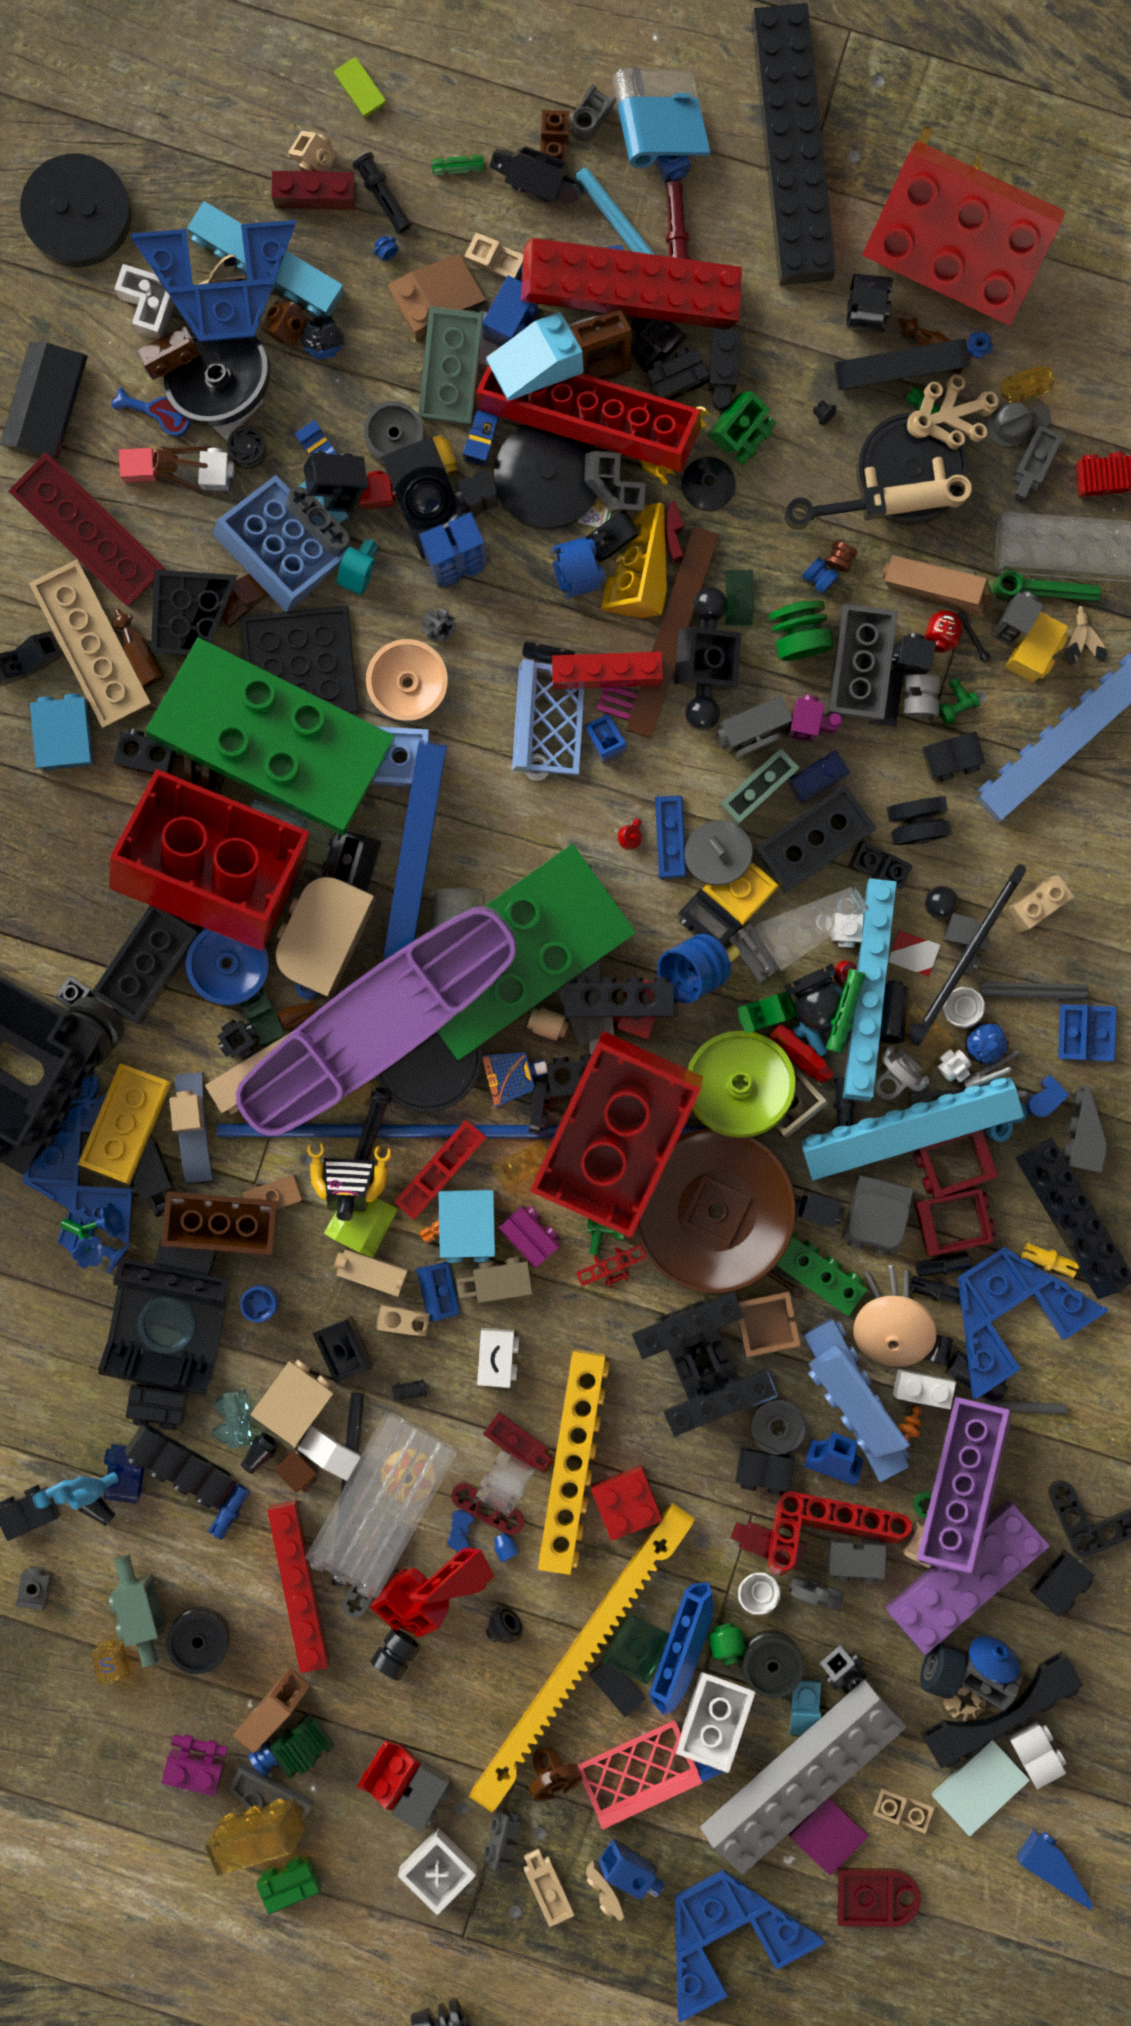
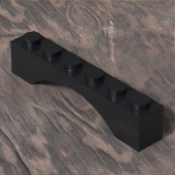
M1061 1651L1038 1664L1034 1677L1027 1689L1005 1711L975 1721L965 1722L944 1719L923 1731L921 1735L940 1768L945 1766L950 1768L959 1763L960 1757L969 1752L974 1754L983 1749L984 1743L989 1740H998L1008 1733V1729L1013 1726H1022L1032 1719L1031 1716L1037 1712H1046L1056 1705L1055 1702L1061 1698L1073 1697L1079 1692V1688L1084 1685L1068 1657Z

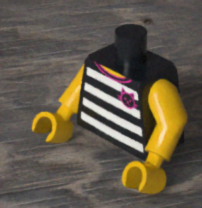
M320 1143L321 1152L318 1155H313L310 1152L311 1147L309 1144L307 1152L312 1158V1163H310L312 1187L320 1199L327 1200V1208L329 1210H337L336 1217L339 1220H352L353 1211H365L368 1203L373 1202L385 1189L388 1172L386 1162L392 1158L390 1148H388V1154L385 1158H380L379 1156L381 1147L377 1146L375 1148L374 1155L378 1160V1165H376V1160L324 1158L323 1162H321L320 1157L324 1152L323 1145Z

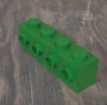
M794 1231L790 1244L777 1266L849 1316L867 1291L862 1286L864 1280L853 1272H850L849 1275L839 1270L842 1266L839 1262L830 1256L826 1260L819 1256L817 1253L820 1249L808 1240L802 1244L795 1239L797 1233Z

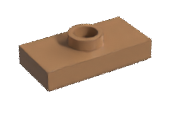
M295 1175L242 1192L243 1198L277 1201L276 1209L303 1200Z

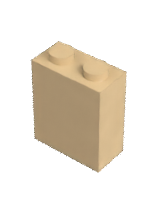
M291 1359L250 1414L294 1447L336 1391L332 1388L333 1383L323 1375L317 1377L310 1372L311 1367L301 1359H297V1361Z

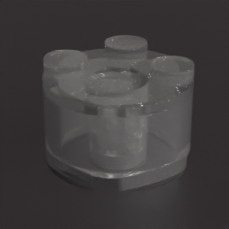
M501 1450L493 1463L494 1467L491 1472H487L484 1476L476 1497L508 1517L524 1494L527 1481H531L536 1469L509 1452L506 1453Z

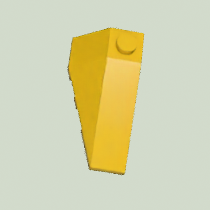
M661 502L644 506V511L638 512L634 524L640 531V535L628 544L624 554L619 553L616 561L620 564L614 577L609 576L605 585L601 604L603 611L641 619L662 615L667 582L664 504Z

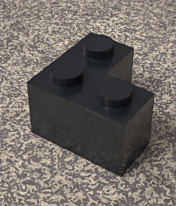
M316 452L311 453L303 466L307 496L323 497L324 507L327 511L351 512L368 487L364 456H354L350 453L336 455Z

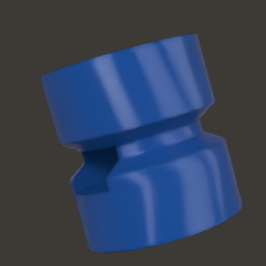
M259 1284L243 1294L240 1301L241 1312L246 1319L260 1323L268 1320L277 1312L280 1299L273 1287Z

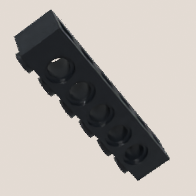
M1051 1137L1037 1143L1016 1156L1017 1163L1097 1299L1119 1293L1131 1284V1271L1054 1139Z

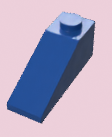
M1033 1829L1016 1856L1020 1865L1091 1910L1093 1904L1056 1844L1058 1840L1046 1831L1040 1834Z

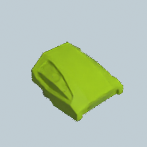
M376 1198L373 1202L368 1203L365 1211H353V1218L350 1221L339 1220L336 1217V1210L324 1234L361 1254L373 1258L399 1208Z

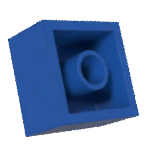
M507 275L482 322L484 339L499 347L523 331L528 323L532 324L535 322L540 309L537 308L539 304L521 302V281Z

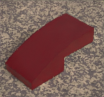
M675 501L669 504L666 520V540L672 564L683 559V553L676 534L683 532L684 524Z

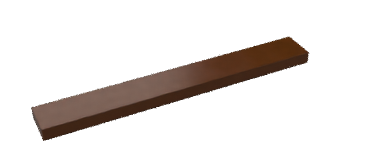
M693 526L652 652L662 651L663 683L662 686H640L626 727L628 732L649 739L652 738L676 666L678 630L689 627L694 612L693 601L696 594L702 588L719 534Z

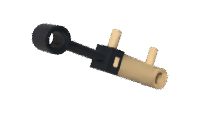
M936 457L932 460L935 481L883 488V485L878 486L875 468L868 467L865 469L867 487L863 488L860 500L813 506L808 499L798 497L789 502L784 519L790 528L802 530L809 525L811 520H814V517L863 510L864 521L884 518L885 515L945 506L956 508L966 502L971 493L972 486L967 477L963 475H953L946 479L942 457ZM950 487H960L963 492L962 496H953L950 493ZM801 508L805 511L806 517L804 519H796L792 514V510Z

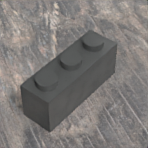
M1018 592L1004 608L990 636L1014 648L1028 635L1043 604L1039 603V599L1031 593L1024 592L1022 594Z

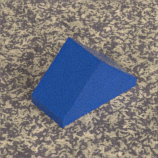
M609 714L584 725L602 764L627 752V744Z

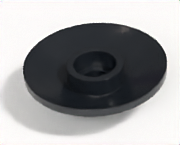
M703 457L695 460L687 467L682 477V491L686 500L693 507L702 511H715L724 507L731 500L735 491L736 482L733 471L724 461L718 458ZM708 477L712 478L714 484L707 486L704 480Z

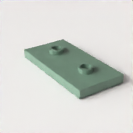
M434 306L429 307L418 413L420 418L472 424L484 313Z

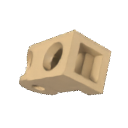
M380 1303L376 1329L426 1336L430 1314Z

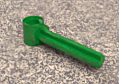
M1012 570L1002 573L992 585L994 595L1001 600L1014 598L1018 592L1022 594L1028 592L1041 597L1099 601L1101 595L1099 585L1024 579L1023 574H1018ZM1002 580H1009L1012 583L1013 590H1005L1002 586Z

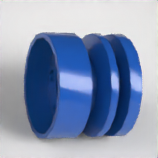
M697 934L663 953L658 961L657 973L659 978H670V983L678 984V1002L692 1003L727 982L731 974V963L727 951L716 938L708 934Z

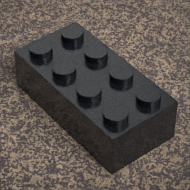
M149 905L91 993L135 1023L142 1024L186 959L191 943L200 932L175 915Z

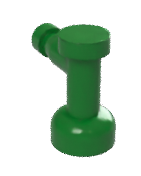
M959 678L949 682L959 702L951 706L947 703L939 706V715L947 726L955 722L956 715L971 707L975 709L980 706L977 695L974 692L967 694Z
M588 1219L586 1233L592 1234L589 1253L600 1254L603 1233L614 1234V1238L617 1241H624L625 1235Z

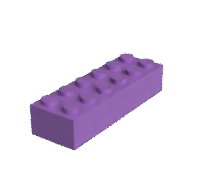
M955 1397L917 1560L920 1563L975 1577L1012 1419L1010 1410Z
M1007 1499L988 1517L975 1577L931 1566L887 1604L885 1608L926 1655L1043 1553L1049 1545L1015 1505Z

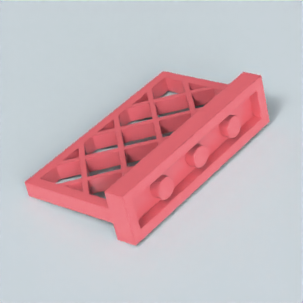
M672 1720L578 1764L583 1778V1785L597 1814L602 1830L703 1783L692 1759L686 1758L690 1769L679 1773L670 1769L681 1736L676 1720ZM670 1728H673L677 1737L673 1749L658 1743L661 1733ZM657 1735L656 1741L648 1739ZM644 1741L654 1745L649 1760L633 1754L638 1743ZM633 1746V1747H632V1750H631V1753H628V1752H626V1751H623V1750H625V1749H627V1748ZM656 1747L672 1752L667 1767L651 1762ZM620 1753L629 1757L624 1772L608 1766L612 1755ZM605 1758H608L606 1765L599 1762ZM632 1758L647 1764L642 1779L627 1773ZM592 1764L604 1768L599 1783L589 1780L584 1768ZM650 1765L665 1771L662 1782L656 1785L645 1781ZM607 1770L622 1775L617 1791L602 1785ZM668 1772L675 1775L666 1779ZM625 1777L640 1782L636 1794L629 1796L620 1792ZM643 1784L650 1786L649 1788L641 1791ZM591 1785L597 1787L595 1794L593 1792ZM600 1788L616 1794L612 1805L602 1810L597 1801ZM618 1796L626 1798L616 1803Z

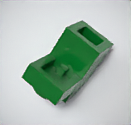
M786 992L737 1008L739 1022L746 1034L797 1017L791 995L787 996Z

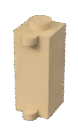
M346 1248L344 1253L339 1252L334 1264V1268L338 1269L336 1276L397 1297L401 1293L409 1270L376 1257H368L350 1248Z

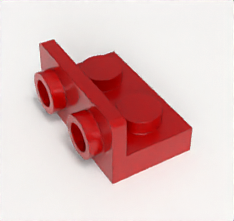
M386 1740L378 1749L367 1770L363 1773L357 1787L361 1791L370 1793L385 1809L392 1811L421 1763L403 1745Z

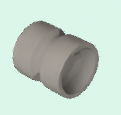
M922 674L906 676L904 692L908 694V697L904 699L903 715L916 718L938 717L940 701L936 699V695L940 693L941 678Z

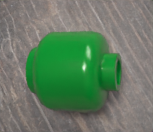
M734 1623L713 1627L714 1632L708 1636L713 1659L717 1661L723 1660L724 1665L740 1662L739 1656L744 1655L747 1650L742 1628L735 1627Z

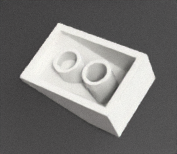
M700 1671L676 1754L729 1773L755 1692Z

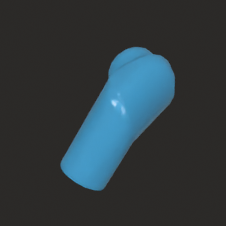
M798 1022L799 1025L792 1027L791 1030L799 1040L806 1037L810 1046L816 1050L818 1056L827 1053L828 1050L819 1032H813L805 1027L802 1022Z

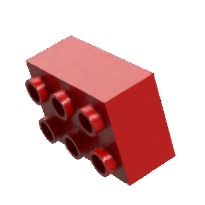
M917 140L907 155L862 256L1011 326L1062 223L1065 210Z
M156 769L110 855L109 889L263 951L305 864L310 831Z
M602 1031L539 1167L530 1192L631 1238L701 1091L703 1076Z

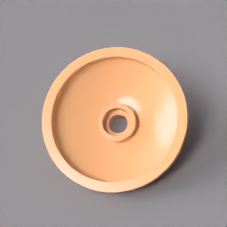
M401 639L383 646L373 656L366 673V686L373 704L383 714L395 720L414 721L428 716L439 707L447 691L448 675L442 658L432 647L418 640ZM405 679L413 680V685L407 688L403 686V682Z
M884 1296L870 1301L861 1308L854 1322L853 1333L858 1348L866 1357L884 1366L905 1367L918 1363L932 1351L936 1341V1325L929 1311L920 1303L902 1296Z

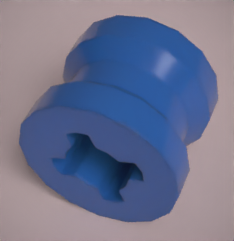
M265 1741L261 1745V1749L250 1753L248 1756L253 1767L264 1777L270 1774L272 1767L279 1766V1763L271 1754L269 1747L272 1744L269 1741Z

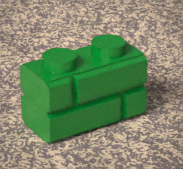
M300 1855L289 1859L286 1862V1866L278 1870L273 1866L260 1873L261 1877L258 1878L256 1883L257 1890L269 1915L319 1894L322 1887L311 1858L308 1856L302 1859Z

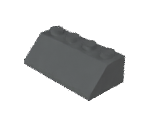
M843 604L841 607L827 716L837 713L841 718L851 720L884 719L898 615L897 610Z

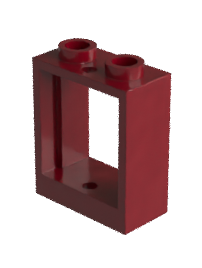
M982 1130L916 1149L917 1152L913 1153L917 1167L923 1168L926 1177L922 1179L924 1189L927 1194L931 1193L933 1198H939L998 1177ZM969 1137L982 1174L940 1188L927 1151Z
M981 1188L959 1191L939 1198L932 1197L914 1201L925 1255L933 1256L993 1242L992 1236L996 1235L995 1225L992 1219L988 1220L986 1209L990 1208L989 1198L986 1192L982 1193ZM973 1197L981 1236L938 1245L929 1206Z

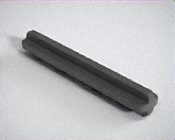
M982 982L980 984V994L982 997L1086 999L1089 991L1086 984Z

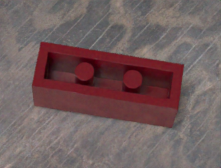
M272 171L271 198L274 207L280 209L355 210L356 181L353 172Z

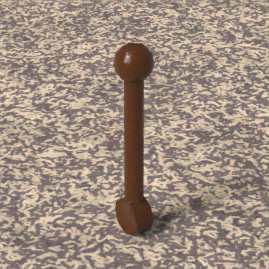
M773 1271L767 1274L792 1291L794 1297H802L803 1290L800 1287H794Z

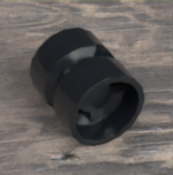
M391 1628L384 1639L385 1647H379L370 1662L384 1675L399 1681L408 1668L406 1662L413 1661L421 1646L401 1630L397 1632Z

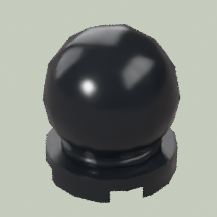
M833 963L825 967L826 973L821 968L794 981V988L791 983L783 986L787 996L794 994L797 997L795 1004L797 1016L802 1024L813 1032L826 1033L832 1031L833 1025L831 1022L832 1019H835L844 989L841 985L831 981L833 978L830 976L837 973Z

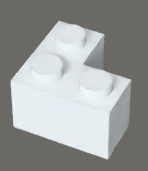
M123 264L114 290L120 300L138 305L132 322L136 332L155 339L165 336L175 305L155 274Z

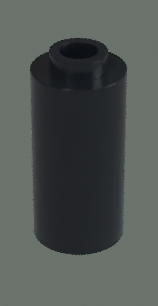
M890 980L885 984L879 1041L883 1043L898 1044L904 1042L909 988L901 981Z
M958 1350L951 1358V1364L947 1366L945 1374L971 1389L968 1358L965 1353ZM1006 1380L982 1396L991 1402H994L996 1399L1001 1400L1008 1390V1386L1005 1385Z

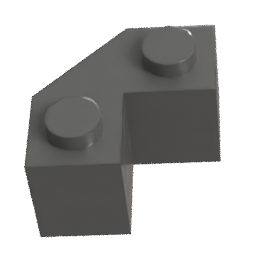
M599 451L586 453L584 481L606 508L611 511H644L646 483L619 481L621 453Z

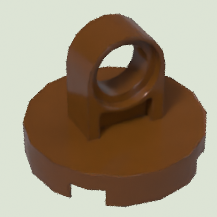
M540 1748L535 1751L533 1766L538 1778L529 1786V1792L535 1802L555 1799L553 1793L563 1789L565 1794L582 1781L583 1778L577 1764L563 1765L555 1749ZM545 1754H547L549 1758V1765L547 1768L544 1766L543 1757Z

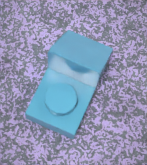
M802 1679L794 1692H792L790 1735L802 1736L821 1719L819 1711L820 1680Z

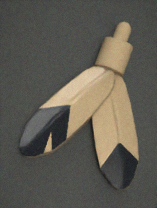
M228 255L217 264L209 279L199 284L245 281L247 277L228 276L236 266V256Z
M1079 606V614H1076L1077 627L1066 650V662L1071 665L1079 658L1084 643L1094 657L1099 660H1105L1107 658L1106 648L1095 631L1087 625V613H1084L1083 606Z

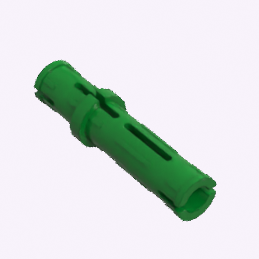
M849 969L835 1019H832L831 1022L833 1027L826 1049L843 1053L849 1030L853 1028L851 1023L866 973Z

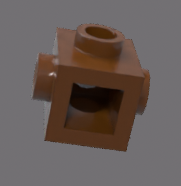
M276 301L269 309L261 330L279 344L294 347L303 334L306 322L310 319L301 313L303 309L292 301H288V303Z

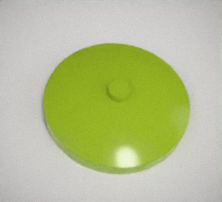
M731 1031L717 1035L697 1050L688 1066V1070L703 1076L702 1088L692 1110L705 1126L719 1134L736 1138L760 1135L776 1126L785 1117L792 1105L795 1094L793 1066L784 1050L764 1035L755 1032L746 1034L745 1031Z

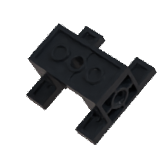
M734 1291L710 1301L704 1298L656 1318L657 1323L631 1333L642 1360L667 1349L670 1353L688 1397V1400L663 1410L674 1437L776 1395L765 1368L739 1378L718 1328L745 1318ZM699 1353H705L709 1356V1362L704 1367L695 1365L694 1360Z

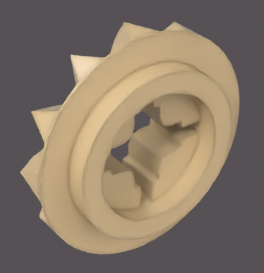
M962 1685L957 1694L965 1696L970 1692V1699L974 1705L966 1703L961 1707V1700L956 1694L949 1699L943 1698L947 1712L954 1719L965 1722L977 1719L985 1711L987 1701Z

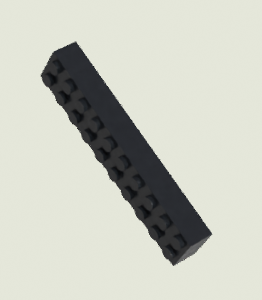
M808 3L754 8L752 31L779 286L833 280L836 268Z

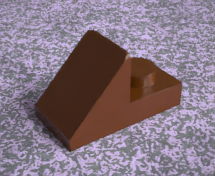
M250 574L237 579L221 619L230 628L240 620V616L247 614L269 594Z

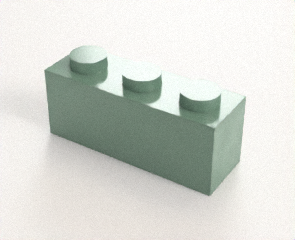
M780 748L723 800L719 808L738 826L798 771L799 767Z

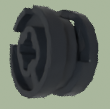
M243 426L235 429L228 437V453L236 465L241 468L251 469L264 461L267 447L263 436L258 430L253 427Z

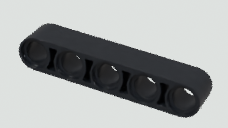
M966 339L834 363L838 390L970 366Z

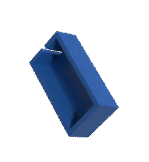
M471 512L448 522L457 543L454 546L451 545L443 525L419 534L425 558L438 587L444 585V587L452 586L459 582V577L469 574V576L477 575L484 571L483 567L487 566L484 541Z

